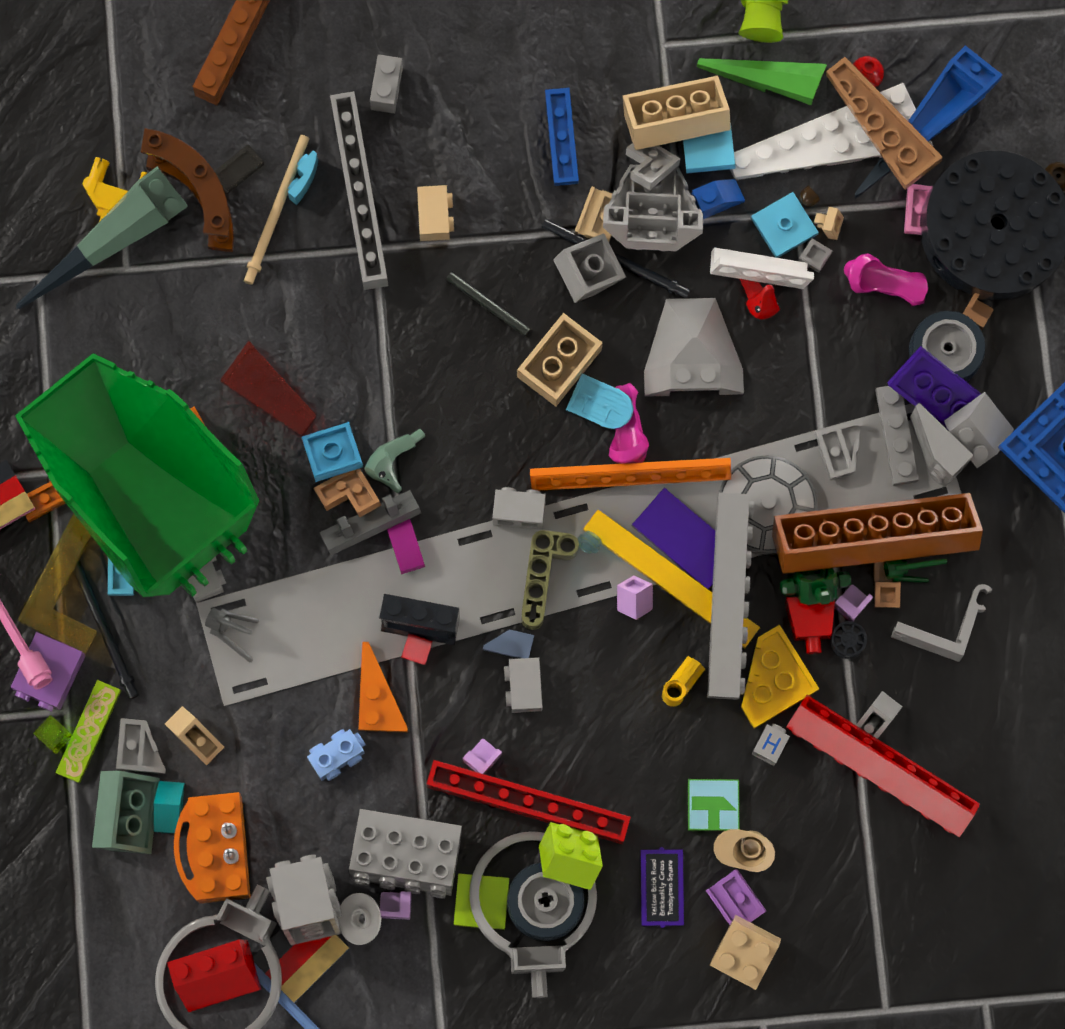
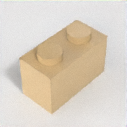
M447 185L417 187L420 241L450 240L449 232L454 231L453 217H448V208H453L452 193H447Z

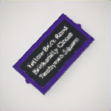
M663 847L659 850H641V926H660L661 928L665 926H684L683 850H664Z

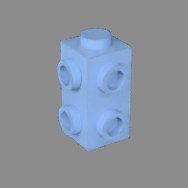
M342 729L332 735V741L326 745L320 743L309 750L311 754L307 758L321 780L327 778L330 781L341 774L340 769L347 764L349 767H352L362 760L361 756L365 754L362 747L366 744L358 732L353 734L350 729L346 732Z

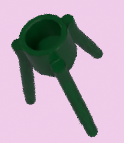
M906 559L884 561V572L886 578L892 579V582L928 583V578L904 576V574L908 573V569L946 564L947 559L907 564Z

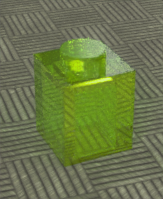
M51 715L33 733L55 754L72 737V734Z

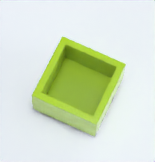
M550 822L539 844L543 877L591 890L603 867L598 835L589 831L570 828L565 824Z

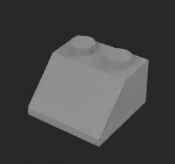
M605 234L568 247L553 259L575 303L598 294L626 277Z
M985 392L944 420L947 430L973 454L971 461L976 468L997 455L1000 451L998 446L1014 430Z

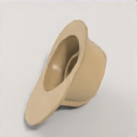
M730 829L722 832L714 842L716 858L721 863L730 867L760 872L769 868L775 859L773 844L757 831Z

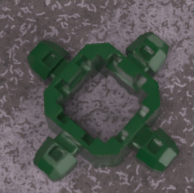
M833 568L794 572V580L790 578L780 582V591L783 595L796 594L800 603L829 604L837 599V587L840 589L851 584V576L847 572L835 573Z

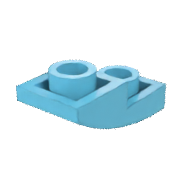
M314 150L309 155L305 154L299 160L297 171L301 178L294 179L288 187L289 199L296 205L308 191L317 170L318 157Z

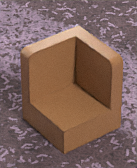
M974 293L963 314L976 322L982 331L993 312V308L977 300L980 294Z

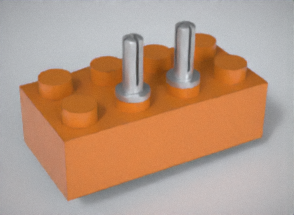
M239 792L189 797L178 819L174 836L175 862L184 885L199 904L225 901L226 898L238 900L251 897L243 802ZM185 822L190 824L187 835V856L194 875L192 880L187 879L180 858V834Z

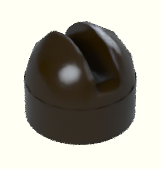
M806 186L799 196L801 204L805 207H812L820 201V198L810 186Z

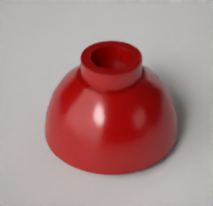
M864 56L858 58L853 63L856 69L874 87L880 85L884 77V68L878 59L872 56Z

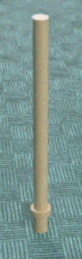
M300 135L253 258L246 266L248 271L244 282L253 285L257 272H260L262 269L260 265L287 198L288 187L294 180L298 167L297 164L303 157L309 141V137L305 135Z

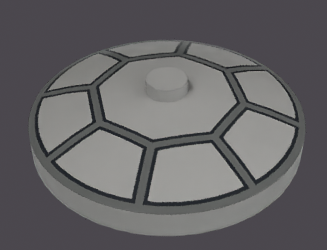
M756 456L739 463L731 470V480H724L719 490V493L750 494L749 500L754 501L753 516L748 518V526H753L751 543H747V551L755 554H777L772 538L774 516L817 511L816 492L807 474L793 462L777 456Z

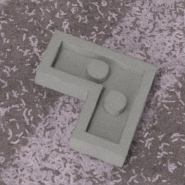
M632 143L626 149V155L640 163L639 166L631 171L630 179L648 190L655 187L680 164L679 157L659 145L635 150Z

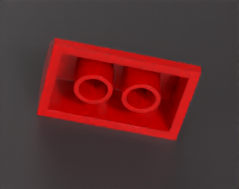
M236 940L167 962L174 989L188 1012L262 990L248 940Z

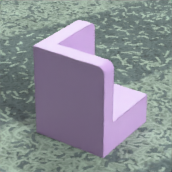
M632 576L617 585V610L637 620L653 609L652 583Z
M851 585L835 602L834 609L848 621H854L869 604L873 596L870 594L866 596L857 587Z
M481 739L473 750H469L463 757V762L475 772L486 774L501 757L502 752L499 749H495L485 739Z
M401 891V893L382 892L380 898L381 918L410 920L412 893Z

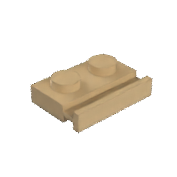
M591 187L575 229L576 234L584 235L589 239L605 234L608 242L610 241L612 235L603 228V214L605 205L609 204L612 199V193Z

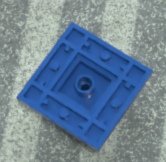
M1065 382L998 446L1064 513Z

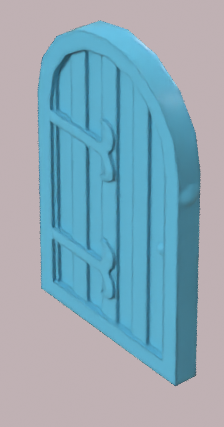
M581 374L566 410L595 422L602 427L611 429L621 428L626 425L632 418L634 410L632 400L626 393L619 388H614L585 374Z

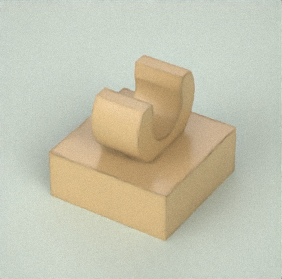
M829 207L827 215L816 213L814 223L818 224L817 228L822 229L828 239L837 240L844 217L838 208Z

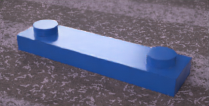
M570 89L545 90L554 186L579 184Z

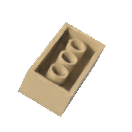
M718 76L623 95L624 116L635 150L731 130L730 109Z

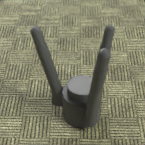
M212 608L205 622V626L211 628L210 634L217 636L248 662H252V657L222 634L221 631L225 632L228 627L251 635L252 630L231 622V618L252 623H258L259 620L250 616L229 612L223 608L221 611Z

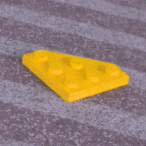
M780 625L758 637L741 705L743 712L754 729L802 701L806 695L810 696L819 690V687Z

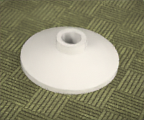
M355 893L348 896L340 906L342 916L338 917L340 931L345 939L352 944H367L377 936L380 930V909L376 901L367 894Z

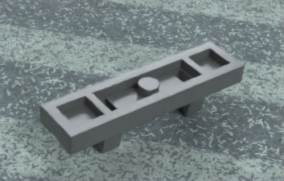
M411 491L404 492L394 498L390 494L382 498V506L364 516L359 517L355 515L349 519L343 516L337 519L338 524L319 532L330 555L336 554L421 514Z

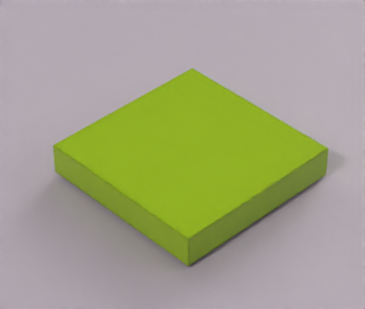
M458 874L454 925L479 928L470 906V884L472 879L470 874ZM482 876L479 887V900L483 915L492 929L505 930L509 878Z

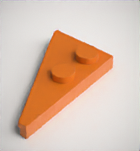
M362 642L359 731L408 732L407 725L369 642Z

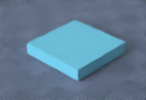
M731 130L683 140L686 173L735 169Z

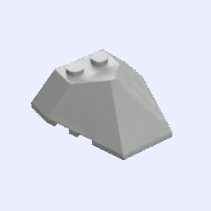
M630 164L620 180L618 189L614 190L609 204H606L604 207L603 228L628 249L677 251L703 233V213L701 209L697 208L694 196L689 193L688 184L679 167L651 190H648L630 179L631 171L639 166Z
M716 298L666 299L644 370L645 396H670V391L719 390V395L744 394L743 368Z

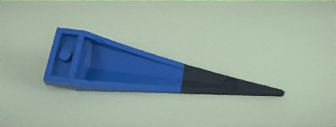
M965 45L949 61L908 122L929 142L984 99L986 94L1001 80L1002 74ZM883 158L879 160L858 188L855 198L862 195L891 172Z

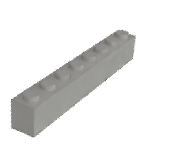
M355 92L330 95L363 288L368 290L388 286Z

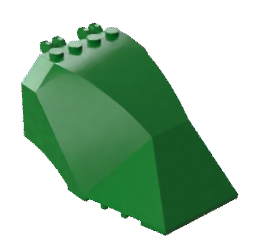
M93 353L15 415L57 493L125 580L142 597L170 595L179 586H182L193 597L197 594V591L187 581L191 576H194L205 587L209 584V581L199 571L219 553L228 563L233 564L235 562L234 555L226 549L231 543L238 552L242 554L247 552V548L238 537L247 531L259 503V498L243 464L207 429L189 408L188 404L172 390H165L156 386L153 381H146L137 377L134 372H127L117 367L115 363Z

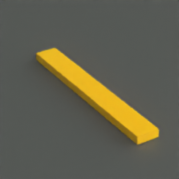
M600 510L595 512L583 528L584 532L711 624L712 592ZM748 618L743 619V627H748L747 642L742 644L744 649L760 629L758 625Z

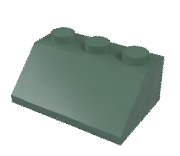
M101 771L92 848L151 854L154 834V800L160 778L125 771Z

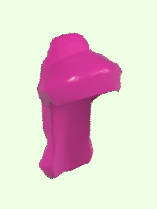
M869 253L861 254L855 260L848 261L844 266V274L855 293L877 291L892 296H899L909 302L911 306L920 305L925 302L926 294L928 293V282L923 273L887 267L878 258Z
M631 383L615 388H619L632 400L634 409L632 418L623 427L615 429V436L609 448V457L612 461L621 464L643 463L646 458L649 442L643 434L640 416L636 409L638 391Z

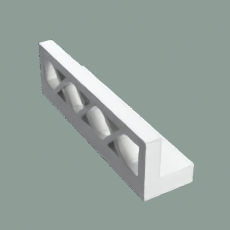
M714 248L711 251L710 274L799 289H804L814 280V272L807 271L808 263L720 248Z

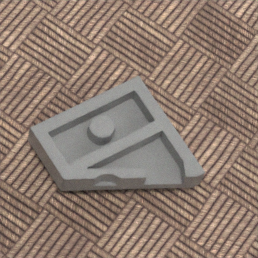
M862 418L815 432L830 480L855 472Z

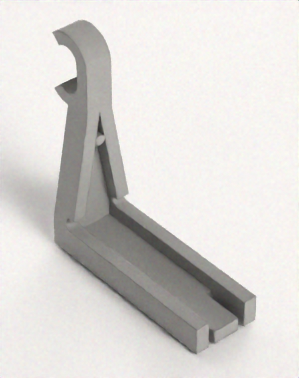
M985 584L978 585L974 589L955 642L897 622L896 627H894L891 638L959 662L964 656L977 612L982 613L986 610L984 605H979L976 602L978 593L984 592L988 594L991 593L992 589Z

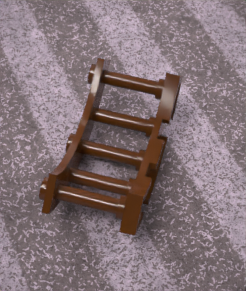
M144 128L141 153L148 154L147 170L152 171L158 166L163 174L183 183L202 206L204 213L203 233L209 236L208 249L233 252L234 230L231 213L223 187L212 167L196 150L182 140L157 130Z

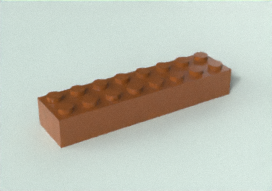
M964 493L774 516L772 538L784 574L976 551L980 548L983 529L971 494Z

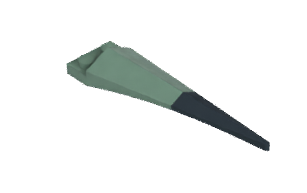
M157 166L139 179L83 240L17 303L16 309L22 308L167 224L171 218L188 207L187 203L160 168Z

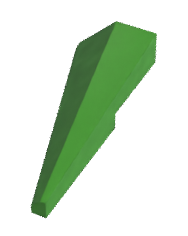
M700 58L697 63V67L763 92L767 89L808 105H812L827 66L826 64L705 58Z

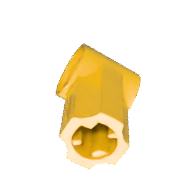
M687 656L663 688L662 699L667 705L678 706L683 702L684 697L705 671L701 663ZM669 688H677L681 695L677 698H672L668 695L667 690Z

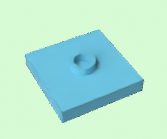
M793 192L751 216V220L775 258H779L819 233Z

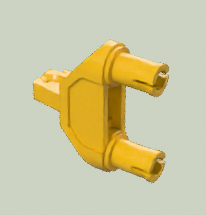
M95 157L89 177L83 180L82 185L98 210L97 216H100V222L128 191L103 183L110 163L105 159H102L101 162L100 158ZM141 172L140 179L143 176H145L147 172Z

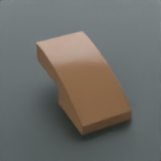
M884 562L874 563V607L900 608L901 582H892V579L886 578Z

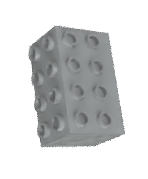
M360 809L349 866L350 879H353L354 883L369 886L371 882L380 884V888L388 890L401 887L405 888V892H411L412 894H420V891L431 892L430 896L436 898H445L446 895L451 896L462 836V826Z
M316 855L304 856L300 858L301 862L290 864V861L278 862L275 864V868L270 869L271 876L266 877L269 892H271L275 901L272 902L274 916L290 945L341 934L338 917L342 916V912L335 893L337 889L334 876L329 864H324L322 858H316Z

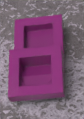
M408 519L387 529L401 575L424 568V560L411 520Z

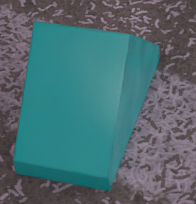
M159 781L154 800V832L175 834L183 807L185 783Z

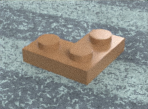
M360 468L334 476L314 487L315 493L326 511L348 499L359 517L382 506Z

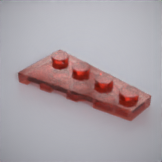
M250 341L247 342L220 380L222 384L300 436L306 433L316 418V414L292 390L281 375L273 369Z

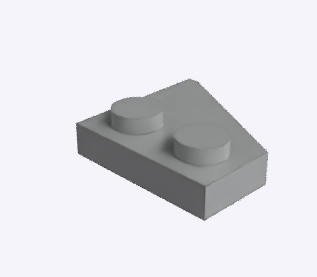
M120 719L116 770L165 774V766L161 761L147 721Z

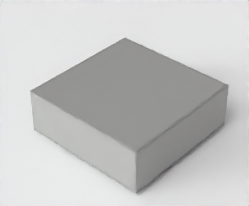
M812 238L799 257V261L808 263V267L820 273L833 251Z

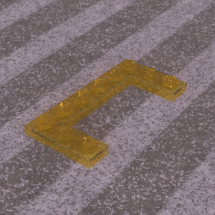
M73 513L25 604L18 622L54 640L80 650L86 655L98 632L53 610L91 538L89 532Z

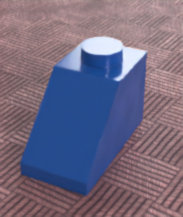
M736 179L713 181L692 190L691 194L696 200L697 208L701 209L703 213V219L745 202Z

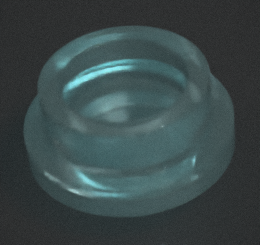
M585 531L584 534L579 535L577 538L579 547L588 554L599 552L602 541L596 534Z

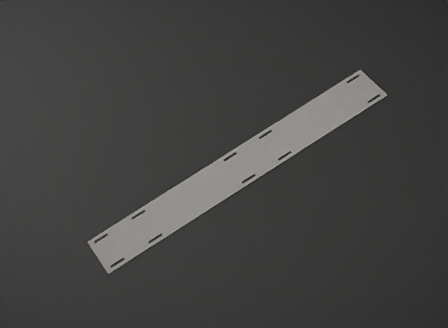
M913 404L905 405L906 414L913 412L915 408ZM880 413L861 417L862 427L855 472L837 479L830 480L819 446L796 452L794 445L815 440L816 431L833 426L718 457L730 458L731 470L739 463L756 456H777L793 462L807 474L814 486L817 496V511L913 500L914 495L943 487L947 488L948 494L941 496L962 494L956 477L945 486L943 483L938 484L930 476V471L927 468L911 420L908 421L919 480L918 482L893 486ZM724 480L614 486L546 505L543 530L574 535L579 541V549L577 555L571 560L552 558L544 616L617 596V585L632 576L657 585L583 531V528L597 510H600L681 569L631 525L662 489L666 488L716 531L717 497ZM587 503L589 510L555 519L553 512ZM492 520L417 541L425 567L402 575L392 548L196 603L224 706L361 668L362 642H369L378 663L401 657L408 636L381 632L382 622L379 616L384 594L458 607L460 609V621L456 641L522 623L521 613L531 540L533 535L540 530L495 526ZM491 530L493 535L491 538L459 546L457 540ZM544 538L538 539L535 543L540 549H545L550 545L549 541ZM568 541L563 542L560 546L564 552H571L574 549V545ZM751 552V558L760 556V554ZM536 563L532 566V569L535 573L539 574L545 572L546 566L543 563ZM608 581L611 583L612 588L582 597L577 595L576 590ZM533 587L529 590V594L533 598H539L543 595V591L538 587ZM245 599L246 606L229 610V612L257 618L259 620L258 623L231 618V622L252 630V634L249 635L231 627H228L225 632L221 631V633L252 657V662H248L220 638L210 634L211 628L206 627L205 622L211 608ZM533 605L530 616H526L530 620L538 618L536 617V606ZM514 608V616L481 624L480 617ZM433 641L431 648L443 645L445 643ZM263 678L267 679L268 685L236 694L233 693L232 687Z

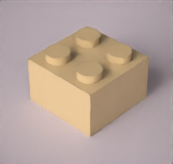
M735 915L712 958L710 966L756 990L780 945L781 938Z

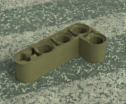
M540 530L532 537L521 621L526 629L537 630L543 624L552 558L571 560L578 553L579 541L572 534ZM544 538L549 541L550 545L545 549H540L535 543L538 539ZM567 541L571 542L574 545V549L571 552H564L560 547L561 544ZM536 563H543L546 566V570L538 574L533 571L532 566ZM533 587H538L543 591V595L539 598H533L530 596L529 590ZM533 605L536 606V617L538 618L534 622H529L530 619L526 616H530Z

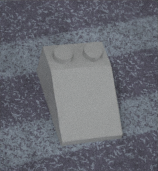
M918 403L910 416L912 426L927 468L930 471V476L938 484L943 483L947 486L967 466L973 454Z

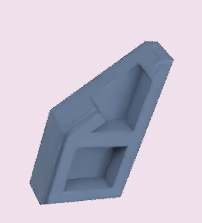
M508 630L485 644L483 650L518 659L529 658L534 635Z

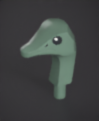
M418 429L411 435H403L378 447L365 465V472L370 478L389 486L394 492H401L402 488L393 470V461L399 454L414 448L415 444L425 437L424 432Z

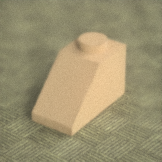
M183 706L165 723L206 765L224 748Z

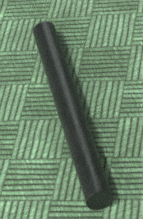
M453 272L447 276L446 280L523 336L526 337L531 330L528 326Z

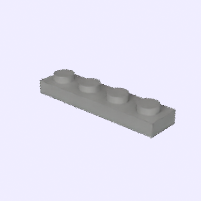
M889 386L878 387L875 391L893 486L918 482L919 478L904 398Z

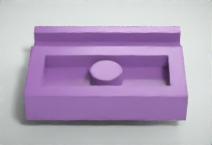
M735 869L706 890L729 925L735 915L752 922L766 912V909L738 869Z

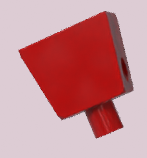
M787 597L785 607L794 641H806V654L822 653L821 639H830L835 600L829 604L807 605L800 603L797 597Z

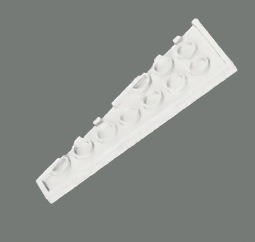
M904 83L880 92L907 121L910 119L916 108ZM845 106L734 152L735 169L730 170L734 179L740 180L763 176V174L789 172V170L802 168L805 170L815 166H831L862 161V159L873 157L882 158V156L850 109Z

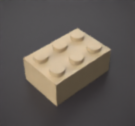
M563 313L517 369V377L554 406H557L580 378L581 374L585 372L601 352L603 343Z

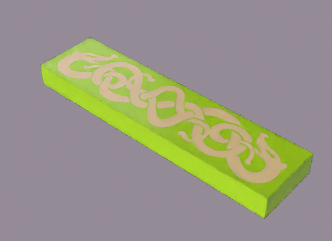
M97 680L56 770V774L77 783L81 782L121 693L120 689Z

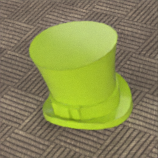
M741 0L746 10L739 30L740 36L766 43L779 42L783 39L780 11H782V5L788 4V0Z

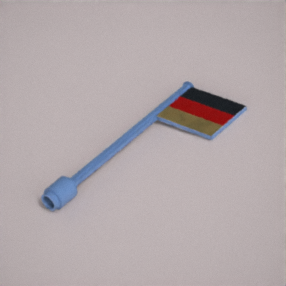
M281 929L270 939L279 958L282 972V987L278 1002L304 1029H319L297 1007L295 1002L349 947L337 935L290 945ZM260 949L253 956V961L260 984L270 993V968L264 952Z

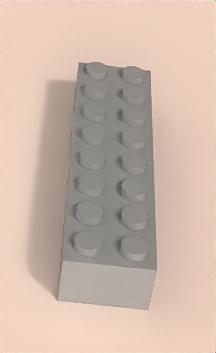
M719 493L717 497L707 698L738 700L740 694L745 693V678H741V669L746 668V653L742 652V644H746L748 627H743V619H747L749 614V602H744L745 593L748 594L750 591V576H746V568L751 566V551H747V543H751L753 526H748V518H752L754 512V501L749 500L750 494Z

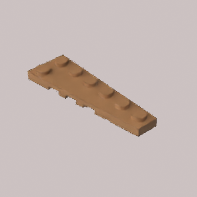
M846 57L826 71V76L905 190L942 161L943 157Z

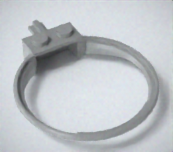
M521 832L498 841L481 857L473 872L470 884V906L476 924L483 935L494 946L509 955L511 958L512 974L531 973L532 998L548 997L546 972H563L566 968L565 952L575 945L588 930L596 910V883H594L591 890L588 889L586 913L576 931L564 940L566 945L518 948L508 947L511 942L501 937L488 924L480 906L479 887L485 868L497 853L515 843L541 841L545 834L543 832Z
M257 884L246 907L226 898L217 915L199 918L188 923L168 942L156 968L155 990L159 1007L168 1023L174 1029L189 1028L176 1018L165 999L163 976L166 963L173 949L183 938L200 928L214 926L216 920L221 921L220 924L264 945L261 949L266 956L270 968L271 992L262 1013L245 1029H261L270 1019L281 994L282 972L279 958L270 941L277 923L259 914L270 893L268 889Z

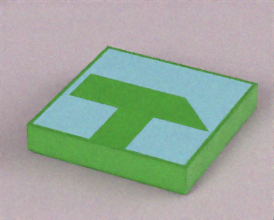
M688 779V831H727L739 829V780Z

